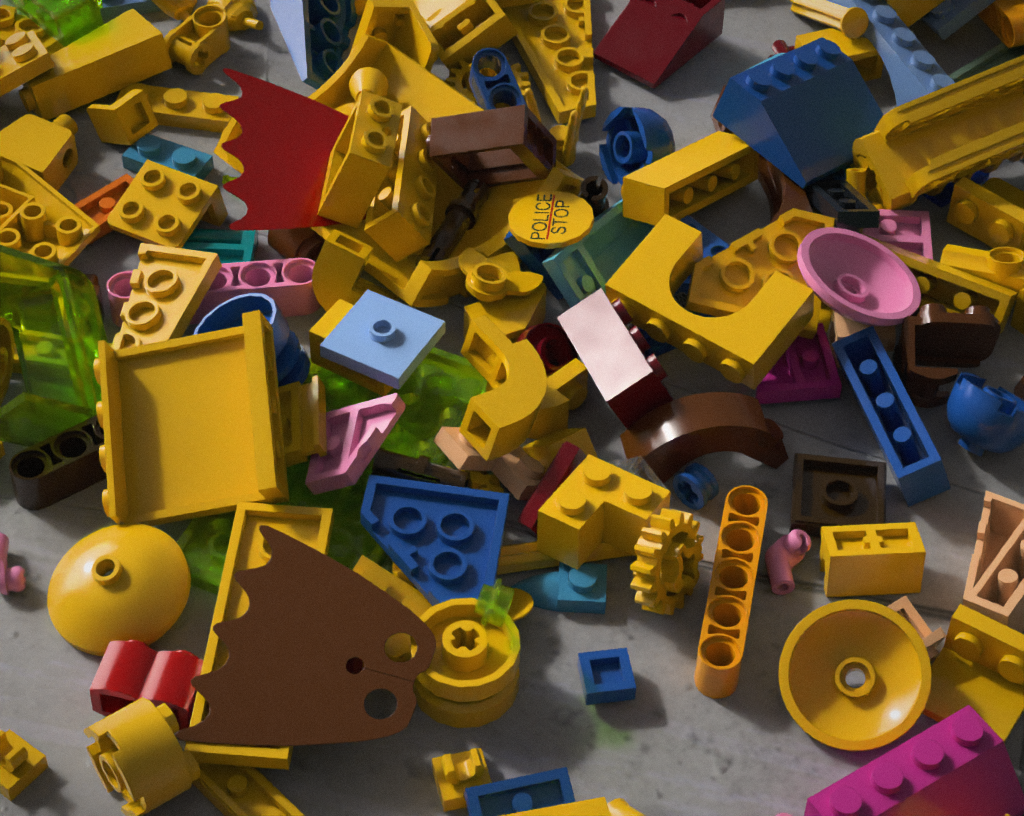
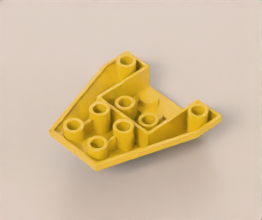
M0 153V278L52 284L98 235L100 225L20 160Z

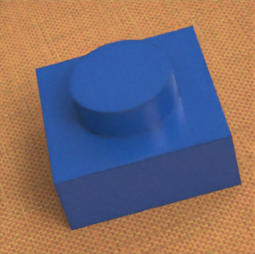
M627 648L578 653L577 666L586 705L635 700L636 684Z

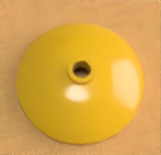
M124 523L99 529L77 542L63 556L54 570L47 594V606L51 621L66 642L74 648L91 655L104 656L110 641L138 640L149 646L161 638L176 623L186 606L191 588L189 564L176 541L155 527L139 523ZM114 569L110 575L104 576L108 571Z
M859 599L832 602L819 607L804 617L792 630L785 642L778 670L779 686L783 701L798 726L818 742L844 751L874 750L891 744L906 734L914 726L925 709L932 680L930 658L925 644L915 628L903 616L889 607ZM852 671H859L865 676V683L859 688H852L846 683V677Z

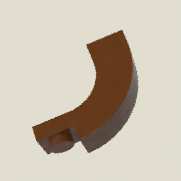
M706 392L670 401L642 416L620 435L629 469L662 484L690 461L715 452L741 453L775 469L789 459L782 440L784 435L780 427L773 420L764 417L758 399L740 393Z

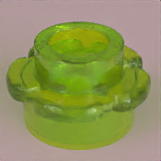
M500 578L495 580L494 586L483 584L479 593L474 613L482 615L481 624L483 626L490 623L502 627L510 608L514 589L501 585L502 579Z

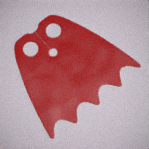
M224 68L223 72L241 87L243 94L239 99L220 104V108L240 124L242 134L237 139L222 143L221 147L239 159L244 167V172L240 177L226 182L223 188L244 201L248 208L246 215L231 223L229 228L232 230H281L342 224L317 214L330 153L349 116L270 82Z

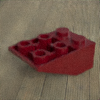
M630 0L594 50L593 56L597 60L655 89L722 34L726 0Z

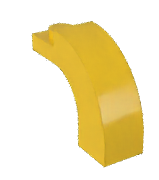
M486 315L471 320L460 353L486 379L493 390L470 398L459 432L488 462L512 452L529 436L545 396L547 376L538 352L527 339L512 343Z

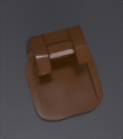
M930 303L923 305L916 316H907L904 319L898 345L895 346L892 359L893 366L914 406L933 408L947 404L949 391L938 390L939 386L954 382L958 375V369L916 367L915 365L975 368L980 366V361L989 358L993 353L1001 332V322L991 314V310L988 307L977 305L967 308L964 313H949L944 305Z

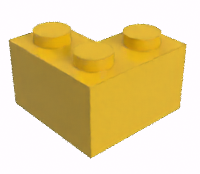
M588 454L538 510L537 551L576 570L581 567L602 541L637 557L634 546L642 535L641 529L643 527H651L650 521L653 514L660 515L662 508L670 509L671 491Z

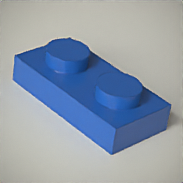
M567 767L465 788L464 792L469 816H500L576 802Z

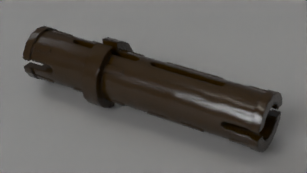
M469 180L458 199L452 200L445 210L446 217L431 238L430 244L417 257L416 267L420 260L439 261L450 257L465 232L475 226L479 218V210L490 197L491 192L486 183H483L479 191L475 193L474 190L480 180Z

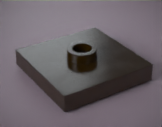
M795 453L789 533L794 529H799L806 532L809 536L821 537L822 526L885 524L887 463Z

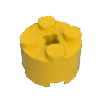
M143 697L84 729V734L88 738L93 737L95 739V743L86 747L92 764L107 792L110 793L116 790L128 802L121 808V811L126 816H143L190 789L192 782L201 777L200 768L195 758L188 750H182L174 733L179 731V724L174 713L167 704L163 703L155 707L151 701Z

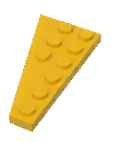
M541 0V2L501 8L518 32L511 39L558 125L568 123L570 113L576 109L580 91L583 87H587L589 92L582 119L596 117L590 0Z

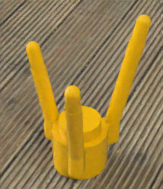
M587 87L581 88L576 109L570 113L568 126L556 125L549 130L557 140L556 160L565 167L572 165L576 159L579 129L589 92ZM526 88L524 93L528 108L542 123L531 88Z

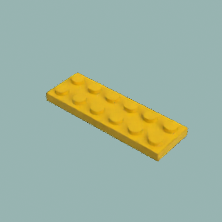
M249 502L237 503L201 675L220 669L229 658L228 648L215 634L213 626L216 623L241 617L248 610L250 604L246 592L235 580L234 574L238 571L264 566L271 559L272 550L269 543L262 536L259 526L265 525L274 528L328 556L334 524L332 508ZM198 691L189 727L202 722L209 713V703ZM186 741L184 750H188L198 763L289 770L293 746L231 745Z

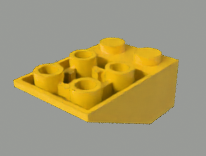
M412 0L423 16L434 38L438 41V57L448 70L451 68L459 69V61L472 63V56L481 49H498L518 34L495 0Z

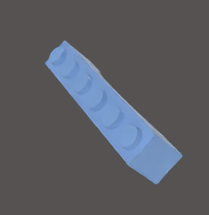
M826 0L846 8L859 7L866 11L869 23L863 35L873 44L884 62L891 79L897 107L955 83L885 0Z

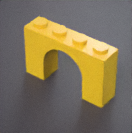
M665 214L605 284L607 297L611 302L619 298L633 318V321L630 323L645 330L654 340L661 343L667 342L683 351L692 361L697 363L703 362L720 371L729 381L742 383L755 390L812 319L814 312V290L775 271L752 301L734 314L723 317H703L688 312L675 301L673 296L692 273L695 263L703 259L702 232Z

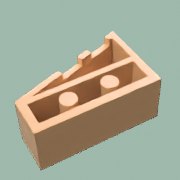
M986 490L982 517L977 530L974 554H972L963 595V605L1020 633L1024 632V504Z

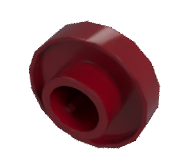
M548 322L531 326L522 332L517 340L519 342L527 339L533 345L544 364L547 378L573 359H578L577 351L564 329L556 324Z

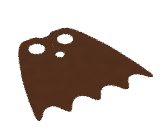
M265 525L259 526L262 536L269 543L272 550L271 559L264 566L238 571L234 574L235 580L244 589L249 598L248 610L237 619L216 623L213 626L215 634L226 644L229 658L220 669L191 679L192 686L209 703V713L202 722L178 731L175 737L181 741L216 744L304 746L369 741L388 737L404 730L410 723L417 704L416 696L413 693L414 682L420 673L430 667L436 650V639L430 628L410 609L348 567L274 528ZM397 633H406L412 636L417 644V651L414 657L405 662H395L389 659L384 650L385 643L389 637ZM352 658L361 659L364 663V669L358 674H351L346 669L348 660ZM377 689H386L392 692L397 700V708L394 713L384 719H375L369 716L364 708V701L369 693Z

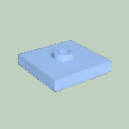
M367 289L320 344V356L399 390L444 335L445 321Z

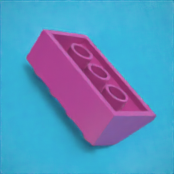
M968 705L807 798L804 816H1005L1007 813L1010 816H1021L1024 814V794L1004 741Z

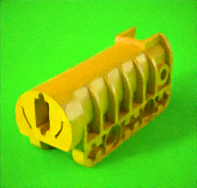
M1024 55L902 104L883 115L873 132L855 139L852 146L855 168L867 170L866 196L871 203H880L884 209L901 210L912 205L921 194L925 193L929 196H935L941 193L946 184L950 182L956 184L963 177L970 180L973 174L979 170L983 173L995 171L1002 161L1006 159L1012 162L1023 159Z

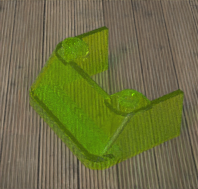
M0 245V317H4L11 324L26 392H22L0 408V441L30 447L97 415L96 404L102 401L101 386L96 381L93 363L94 359L99 358L98 341L105 340L107 343L108 341L96 292L86 275L77 269Z

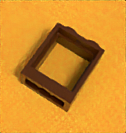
M525 104L431 118V135H428L426 140L428 155L462 189L471 179L480 180L476 188H481L483 183L491 187L543 180L547 178L552 168L556 167L557 140Z

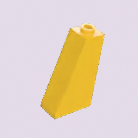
M131 9L50 55L55 67L22 84L23 88L18 90L28 112L34 111L38 117L48 121L60 114L67 113L173 67L162 33L135 9Z

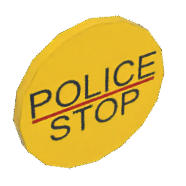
M562 191L537 192L522 198L513 205L508 214L509 231L518 241L530 247L543 249L563 248L579 242L590 233L594 224L593 210L585 199L572 193Z

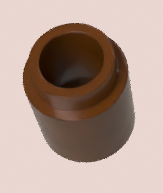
M311 228L268 230L269 246L285 259L308 258L316 262L325 242V239Z

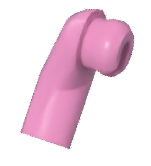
M0 532V593L10 595L12 591L22 592L26 588L25 569L21 566L8 568L9 539Z

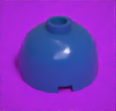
M618 107L609 114L603 124L602 131H608L606 144H599V155L602 169L612 184H617L619 181L623 185L624 176L675 152L674 136L668 122L651 109Z
M961 372L952 387L947 401L949 424L961 436L958 444L978 456H982L985 450L994 453H1005L1023 445L1024 400L1001 386L996 389L985 385L983 388L987 379L968 372Z

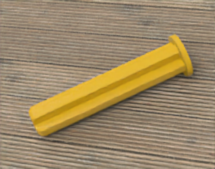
M789 0L793 3L790 8L793 13L839 29L846 37L858 38L865 33L868 27L869 18L866 11L862 8H846L826 0Z

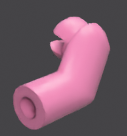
M794 529L789 534L783 535L765 553V564L771 590L776 595H786L795 589L792 569L804 559L805 553L811 548V539L802 530Z

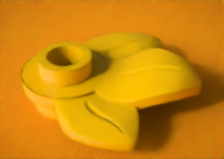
M467 247L458 258V266L467 276L465 282L466 289L480 301L492 302L500 300L506 295H529L537 291L543 282V275L533 272H521L517 256L512 251L486 258L475 249Z

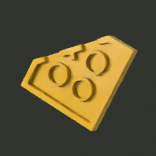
M792 208L762 229L757 228L732 242L727 249L712 257L709 255L695 263L691 273L685 309L716 317L734 314L752 301L775 271L808 287L798 266V248L810 232L819 228L834 227L835 218ZM815 294L813 317L798 335L800 337L813 339L817 332L822 301Z

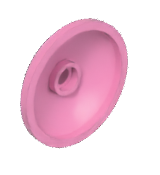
M819 228L806 235L798 248V266L808 287L814 290V294L825 305L848 319L871 326L902 324L907 316H913L920 305L921 291L919 284L907 265L891 250L863 234L842 228Z

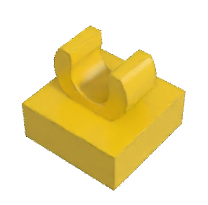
M9 729L6 733L0 730V794L12 801L48 768L46 755Z
M473 748L469 751L449 753L432 758V772L443 812L467 807L464 796L465 788L492 783L482 748Z

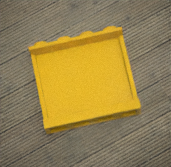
M260 310L242 313L243 326L118 350H114L105 340L98 341L99 358L94 359L93 369L96 381L101 386L102 401L96 404V414L99 425L104 430V445H101L99 448V459L102 469L107 475V489H104L102 492V504L107 517H110L115 523H139L155 526L236 511L238 502L277 504L289 501L273 327Z

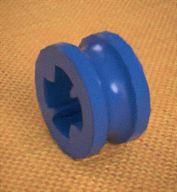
M691 463L685 468L684 472L677 474L673 478L672 485L677 497L691 509H702L708 500L714 499L719 494L716 478L702 464Z

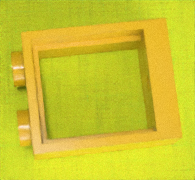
M362 90L330 153L317 215L358 228L391 168L403 104Z

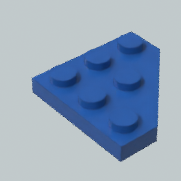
M369 475L360 512L361 524L428 602L434 606L450 599L475 598L492 603L510 494Z

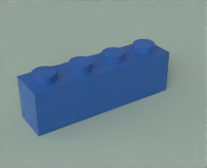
M870 326L832 343L842 373L908 507L951 489L942 459L874 327Z

